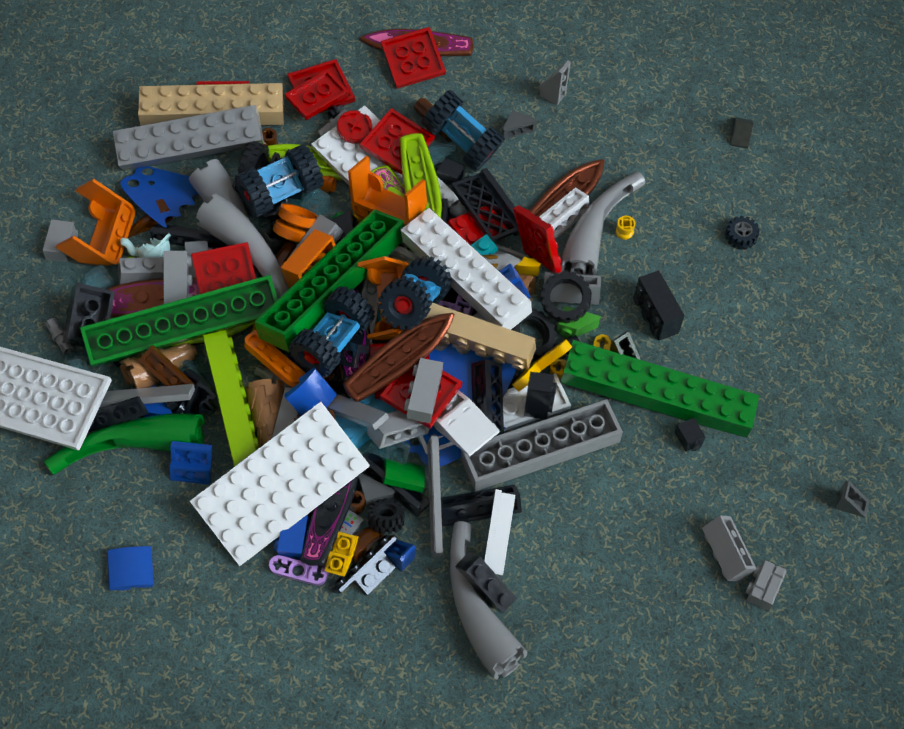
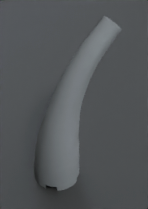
M218 159L206 162L208 166L201 170L197 168L190 175L191 185L204 202L208 204L213 199L211 195L219 194L238 208L249 220L239 192L237 193L232 187L233 180ZM253 264L255 276L257 279L259 278V271Z
M639 171L612 185L586 209L566 242L560 263L562 271H567V273L572 271L576 274L584 275L597 274L604 220L619 201L645 185V178Z
M219 194L211 195L213 199L208 204L203 202L198 210L196 218L199 222L197 225L228 246L248 242L253 264L263 277L271 275L276 295L279 299L289 288L280 265L270 247L255 226L238 208Z
M458 521L454 523L450 547L452 593L460 621L474 651L484 667L497 680L499 678L498 675L501 674L503 677H506L520 666L517 661L521 656L526 658L527 650L491 611L472 585L455 567L466 555L472 529L471 524Z

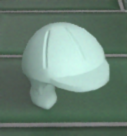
M168 233L162 240L155 238L152 240L150 238L152 244L146 243L139 248H135L127 238H121L120 244L125 246L132 256L139 258L164 257V251H170L169 238L171 235Z

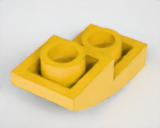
M524 256L522 261L515 265L514 268L519 275L538 276L541 263L533 258Z
M338 531L333 550L330 551L327 559L326 572L340 576L346 575L359 536Z

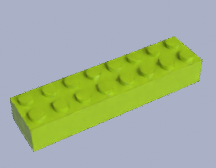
M224 330L206 334L203 337L235 467L258 450L259 444L255 435L254 424L251 419L232 337L227 336V332Z

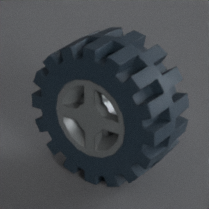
M740 216V218L734 217V220L731 219L725 232V238L728 240V243L733 244L732 247L734 248L737 246L740 250L742 247H744V250L748 249V247H753L757 242L760 231L758 224H754L755 220H749L750 217L744 218V216Z

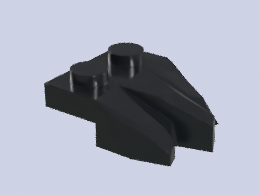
M189 368L185 369L183 373L195 384V391L191 399L185 401L186 407L183 413L203 415V417L204 412L212 415L218 410L211 400L215 399L217 394L204 377Z

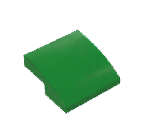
M385 457L383 484L423 492L425 484L424 466Z

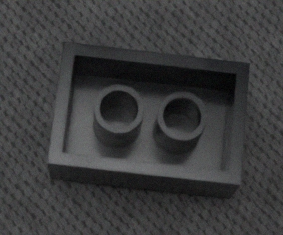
M658 270L639 277L633 299L635 304L641 307L643 319L645 321L648 320L652 335L657 336L660 341L679 334L685 315L660 271Z
M76 283L71 290L62 343L85 347L80 327L110 319L115 291Z

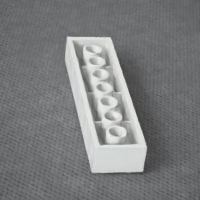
M430 208L401 229L403 242L420 258L427 256V260L430 257H435V262L439 259L442 261L440 263L442 267L446 265L447 269L445 271L451 274L448 279H452L450 286L488 322L511 330L532 313L531 300Z

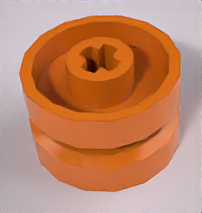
M284 203L280 206L278 212L280 219H276L273 231L279 236L300 243L319 216L303 207Z

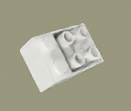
M460 391L456 393L434 423L436 430L469 457L500 432L485 414Z

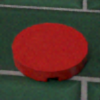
M357 110L343 113L337 121L338 135L344 141L352 144L361 143L373 128L369 116Z

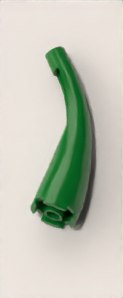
M174 413L148 416L118 423L86 435L79 451L63 447L43 462L49 468L52 475H55L70 464L86 456L110 449L146 448L171 452L172 441L203 444L205 434H202L201 425H205L203 415Z

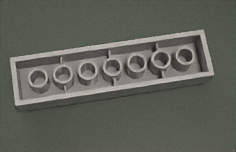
M256 105L113 131L118 166L122 170L245 149L253 141L264 144L259 110Z
M606 399L495 436L470 457L461 450V461L476 492L620 443L623 431Z

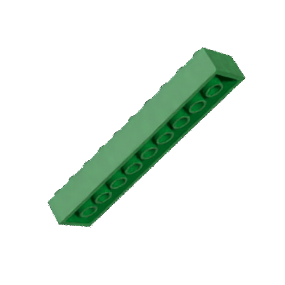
M374 209L255 321L259 339L289 352V345L299 332L306 328L307 330L313 329L325 316L324 302L339 286L343 288L345 286L349 290L354 289L367 277L368 270L358 267V262L383 256L387 257L403 242L401 229L405 227L404 220Z
M271 275L80 327L90 364L94 368L144 354L152 345L157 349L201 338L206 334L254 323L278 298Z
M576 340L572 342V348L569 351L560 382L562 384L687 421L695 418L699 425L746 438L752 430L760 395Z

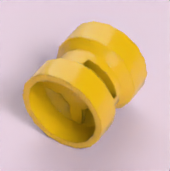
M627 215L620 217L617 222L616 235L620 239H630L634 233L635 220Z

